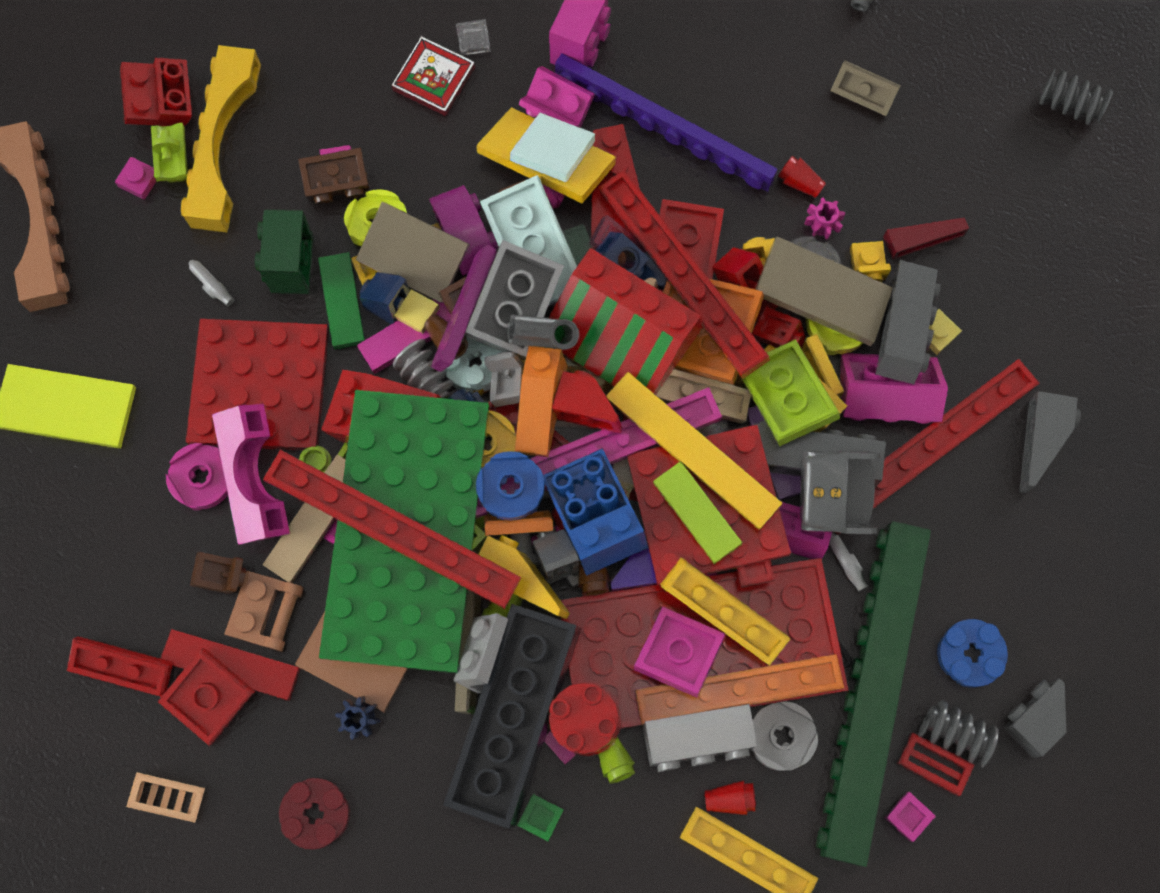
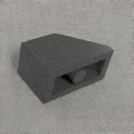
M553 528V531H544L537 535L538 539L533 541V548L548 584L579 573V558L564 529L557 532Z

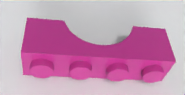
M264 404L240 405L212 414L238 545L290 534L284 502L275 499L265 490L258 473L259 453L264 442L270 437Z

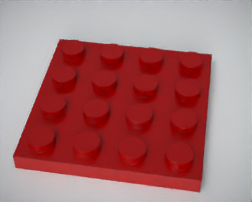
M200 319L186 443L188 445L202 443L203 445L218 447L212 414L240 405L264 404L270 437L264 442L261 449L303 451L306 448L318 446L329 336L328 325Z
M758 425L705 436L706 439L776 497ZM662 446L639 451L627 456L658 586L661 585L662 581L681 557L699 571L708 575L790 556L791 551L780 509L758 530L688 470L742 541L741 546L714 565L653 484L655 479L678 464L679 461Z

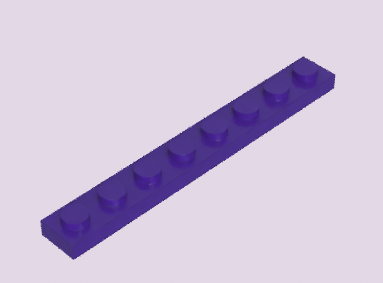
M563 53L555 62V73L595 93L594 102L600 101L611 107L616 114L623 117L628 116L637 121L642 128L658 132L671 144L684 146L691 150L692 154L697 158L710 160L717 164L723 172L736 174L745 179L746 183L753 188L763 189L768 192L774 183L778 169Z

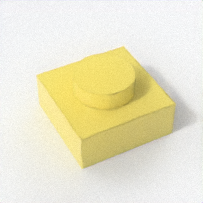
M940 309L937 310L933 325H929V329L934 330L929 348L938 355L962 332Z

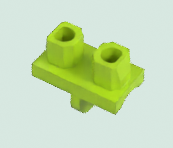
M183 123L164 127L151 126L154 178L157 182L167 181L169 183L186 180L188 169L185 127Z

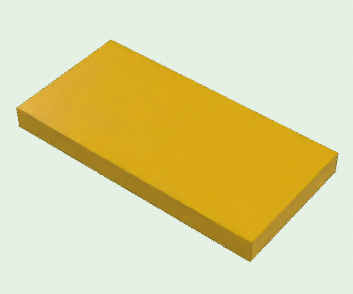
M512 107L477 144V153L528 178L538 175L543 185L580 203L587 199L616 163V156L591 146L568 181L563 182L510 161V152L535 119Z

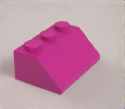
M841 354L840 383L844 393L840 399L847 405L843 410L844 417L857 421L867 418L882 419L887 422L908 420L921 424L942 422L948 386L937 357H930L926 372H920L915 384H910L876 375L879 355Z

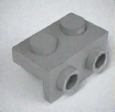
M498 613L474 617L458 665V671L453 680L454 682L476 693L482 692L484 684H488L508 622L507 618Z

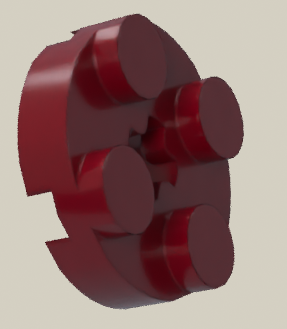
M311 778L294 784L283 797L279 809V822L283 835L293 844L304 849H322L334 843L345 832L350 819V806L341 789L336 784L319 778ZM314 803L319 804V811L324 812V816L322 819H316L315 824H311L309 822L310 818L305 813L307 809L313 807Z

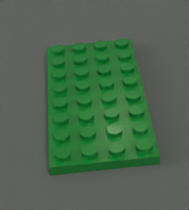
M355 390L343 483L472 551L479 498L476 491V480L483 464L489 403ZM337 520L319 659L457 673L468 589Z

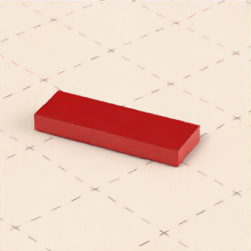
M77 636L72 640L67 671L162 697L168 690L173 662Z

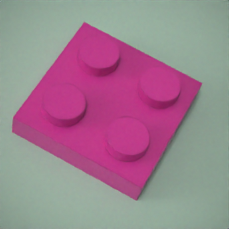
M662 607L634 665V670L697 698L725 639V633Z

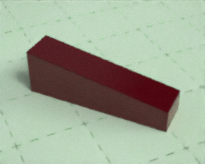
M965 217L888 229L883 239L893 260L965 236L969 226Z

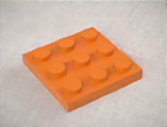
M710 279L752 333L764 299L763 291ZM667 281L663 293L686 306ZM703 327L674 368L675 370L734 385L738 374Z

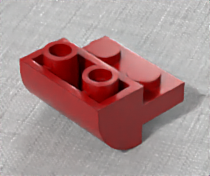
M155 58L154 64L121 62L120 72L125 124L164 127L172 126L176 123L186 125L190 121L192 111L187 60Z

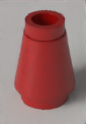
M791 156L778 174V177L783 180V184L814 198L818 196L826 184L801 157L797 159Z
M742 780L713 788L712 790H705L707 811L748 815V812L756 811L753 783H745Z

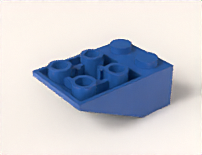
M603 448L543 475L545 486L586 576L648 548L644 530Z

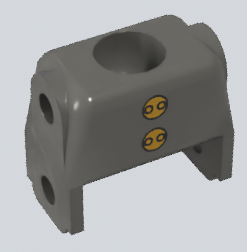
M803 451L800 491L801 529L846 534H877L878 527L870 525L869 522L872 515L875 493L872 460L880 459V453L869 451Z

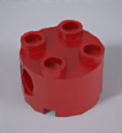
M592 683L570 685L561 691L550 704L549 723L551 733L560 745L572 753L587 757L602 754L612 747L617 740L622 725L620 709L611 695L598 685Z

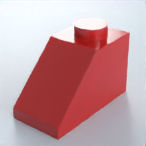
M733 247L712 266V269L721 282L755 289L764 266L758 254ZM763 299L756 321H759L766 307L775 310L778 305Z
M563 371L552 405L556 418L565 422L621 434L623 427L619 417L596 379L584 371H574V373Z

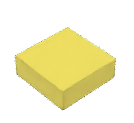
M411 289L394 316L400 322L423 334L426 330L424 327L426 320L432 315H436L440 307L434 301Z

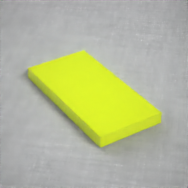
M8 364L0 390V429L121 449L136 387L133 384Z

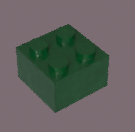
M264 210L263 221H259L257 227L258 239L261 241V250L256 251L255 254L256 271L260 272L262 281L266 282L271 293L309 294L314 235L304 212L301 210Z

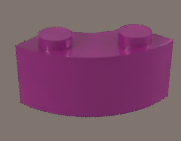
M463 185L429 198L441 230L470 244L459 267L462 276L468 274L476 253L486 244L498 249L493 232H486L478 212L482 211L475 193L469 195Z

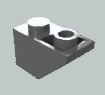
M1060 678L1050 682L1046 680L1040 682L1030 693L1033 698L1026 705L1020 703L1007 715L1010 721L1003 728L1032 758L1044 756L1067 733L1065 683Z

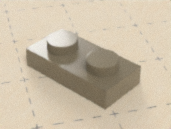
M845 60L830 91L886 116L901 85Z

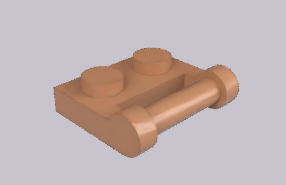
M246 571L245 579L240 588L225 635L282 652L285 645L283 638L297 597L301 598L304 587ZM277 591L285 593L270 637L264 636L263 632Z

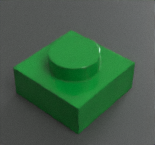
M533 794L517 826L549 841L564 809Z

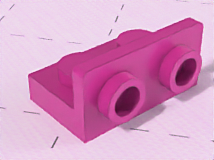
M541 66L536 70L527 96L520 99L519 105L525 108L526 113L534 118L539 113H543L581 128L595 93Z

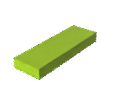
M681 461L653 481L655 487L714 565L742 545V541Z

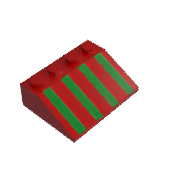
M592 248L589 249L570 276L549 316L550 319L570 320L576 324L579 330L578 342L572 348L562 350L564 356L612 387H615L629 372L655 395L702 330L701 316ZM558 326L554 333L558 343L562 342L565 336L561 326Z

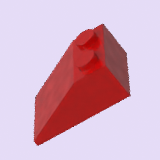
M342 370L321 431L342 443L346 442L348 444L355 390L441 398V396L371 374Z

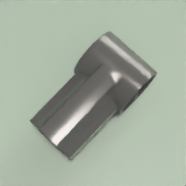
M511 315L507 336L509 344L564 350L575 346L578 342L579 330L575 323L567 319ZM558 326L563 328L565 334L564 339L560 343L556 341L554 336L555 329Z

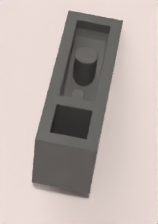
M1038 391L1029 400L1020 493H1027L1036 486L1073 430L1078 427L1081 417V411L1077 409L1078 398Z

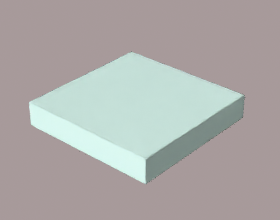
M539 113L510 152V161L567 182L594 144L595 133Z

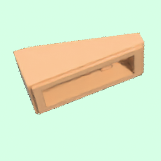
M136 772L126 807L195 823L205 788ZM145 782L152 784L146 804L139 803ZM160 785L165 787L160 807L153 806L158 786ZM172 788L179 790L174 810L167 809ZM186 792H191L193 794L188 812H180Z

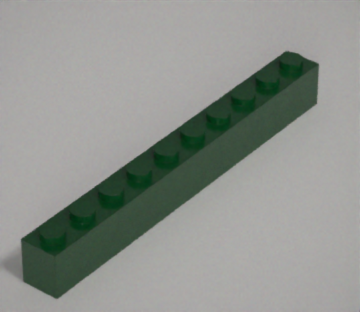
M891 521L885 529H880L878 533L876 548L881 549L879 560H874L870 571V580L874 581L872 593H867L863 612L868 613L866 625L860 626L857 636V645H861L859 658H854L850 677L855 678L853 691L847 692L844 701V711L848 712L846 725L841 724L837 736V744L842 745L839 759L834 758L830 771V778L835 779L832 793L827 792L824 801L823 813L828 814L825 828L820 827L817 836L816 847L821 849V857L867 867L931 530Z

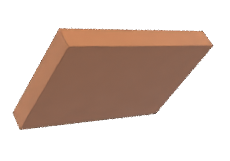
M324 612L295 665L356 698L365 696V703L369 705L377 704L376 708L385 713L409 668L319 659Z

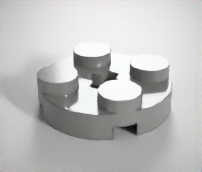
M787 701L772 703L759 710L752 719L757 747L751 749V751L764 766L776 771H790L806 764L814 755L818 745V734L811 715L800 705ZM786 727L789 729L788 736L792 738L790 744L784 742L780 746L776 743L777 737L774 735L775 730L781 731Z

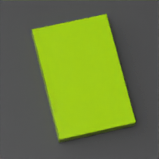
M796 339L767 352L770 361L742 379L779 447L840 419L839 411Z

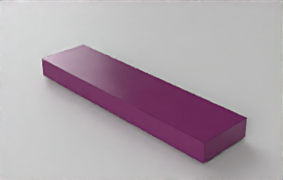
M486 244L476 253L431 368L442 372L453 364L496 256L497 249Z

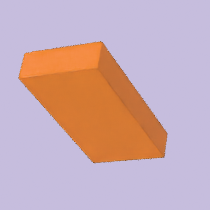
M549 510L536 511L525 518L513 521L502 520L487 514L484 516L485 536L553 531V519Z

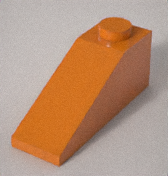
M528 347L521 381L515 452L525 455L549 457L557 419L552 410V405L563 371L567 372L568 368L561 349Z

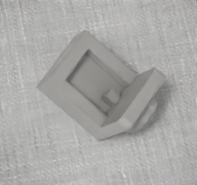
M500 352L497 355L485 357L484 364L492 372L490 402L495 407L519 403L525 364L514 352Z

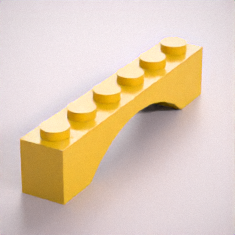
M218 45L217 55L211 59L210 70L212 79L211 84H207L205 88V112H201L199 116V129L201 132L199 140H195L193 145V157L195 160L193 169H189L187 174L188 194L187 198L184 197L181 202V215L185 218L190 228L228 233L233 203L224 188L220 175V144L225 128L233 114L245 100L256 92L261 63L254 49Z

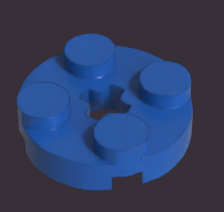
M508 451L496 454L481 468L476 480V491L481 504L488 514L502 520L513 521L525 518L537 511L544 496L545 483L542 471L534 461L522 453ZM507 478H514V482L520 484V488L516 489L514 494H508L507 490H501V485L507 484Z
M967 619L955 623L944 633L938 644L937 657L943 672L955 680L957 684L963 687L977 688L992 683L1004 673L1008 652L1006 643L995 625L982 620ZM969 644L974 645L976 649L980 650L981 656L977 657L976 663L972 662L971 657H965L964 651L970 647Z

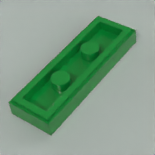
M350 253L319 257L318 261L333 348L335 350L357 346L365 341Z

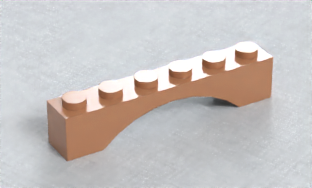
M25 121L0 127V165L18 180L25 192L29 206L30 231L28 243L23 257L14 271L19 302L29 312L68 304L66 292L70 291V286L66 274L62 273L61 263H64L65 260L62 248L57 244L55 236L59 234V226L50 206H54V198L45 178H49V170L45 160L41 158L40 150H44L43 139L39 131L35 132L29 123Z

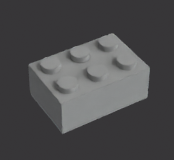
M502 240L464 336L502 352H514L520 359L525 360L529 346L509 344L507 330L511 315L543 318L564 265Z
M750 704L645 721L642 726L649 767L657 766L658 772L678 769L681 767L680 762L691 760L692 766L710 764L715 762L714 756L724 754L726 761L750 756L749 750L757 747Z

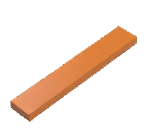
M837 654L710 676L706 678L697 698L667 684L637 689L635 693L641 725H643L645 721L747 704L751 706L841 690L844 688Z

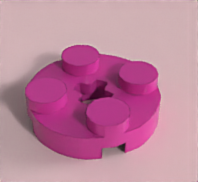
M194 443L183 447L175 453L169 463L171 466L168 470V475L166 474V484L169 492L178 502L193 510H201L218 505L228 496L219 448L203 445L202 443ZM197 469H200L202 472L208 470L206 481L202 484L200 482L193 483L192 481L196 477L195 471Z

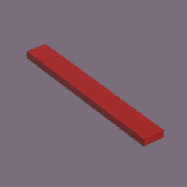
M621 171L599 186L600 193L686 306L701 316L702 327L741 378L744 379L769 362V355L626 171Z
M1020 359L1016 360L945 413L942 422H933L884 459L882 481L875 487L873 509L1040 384Z
M282 450L278 452L263 478L265 482L504 609L507 607L522 579L511 571Z

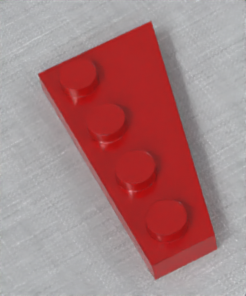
M620 124L593 130V133H595L593 146L616 156V163L592 191L591 248L596 250L610 232L623 233L634 244H638V241L598 188L625 170L640 189L624 125Z

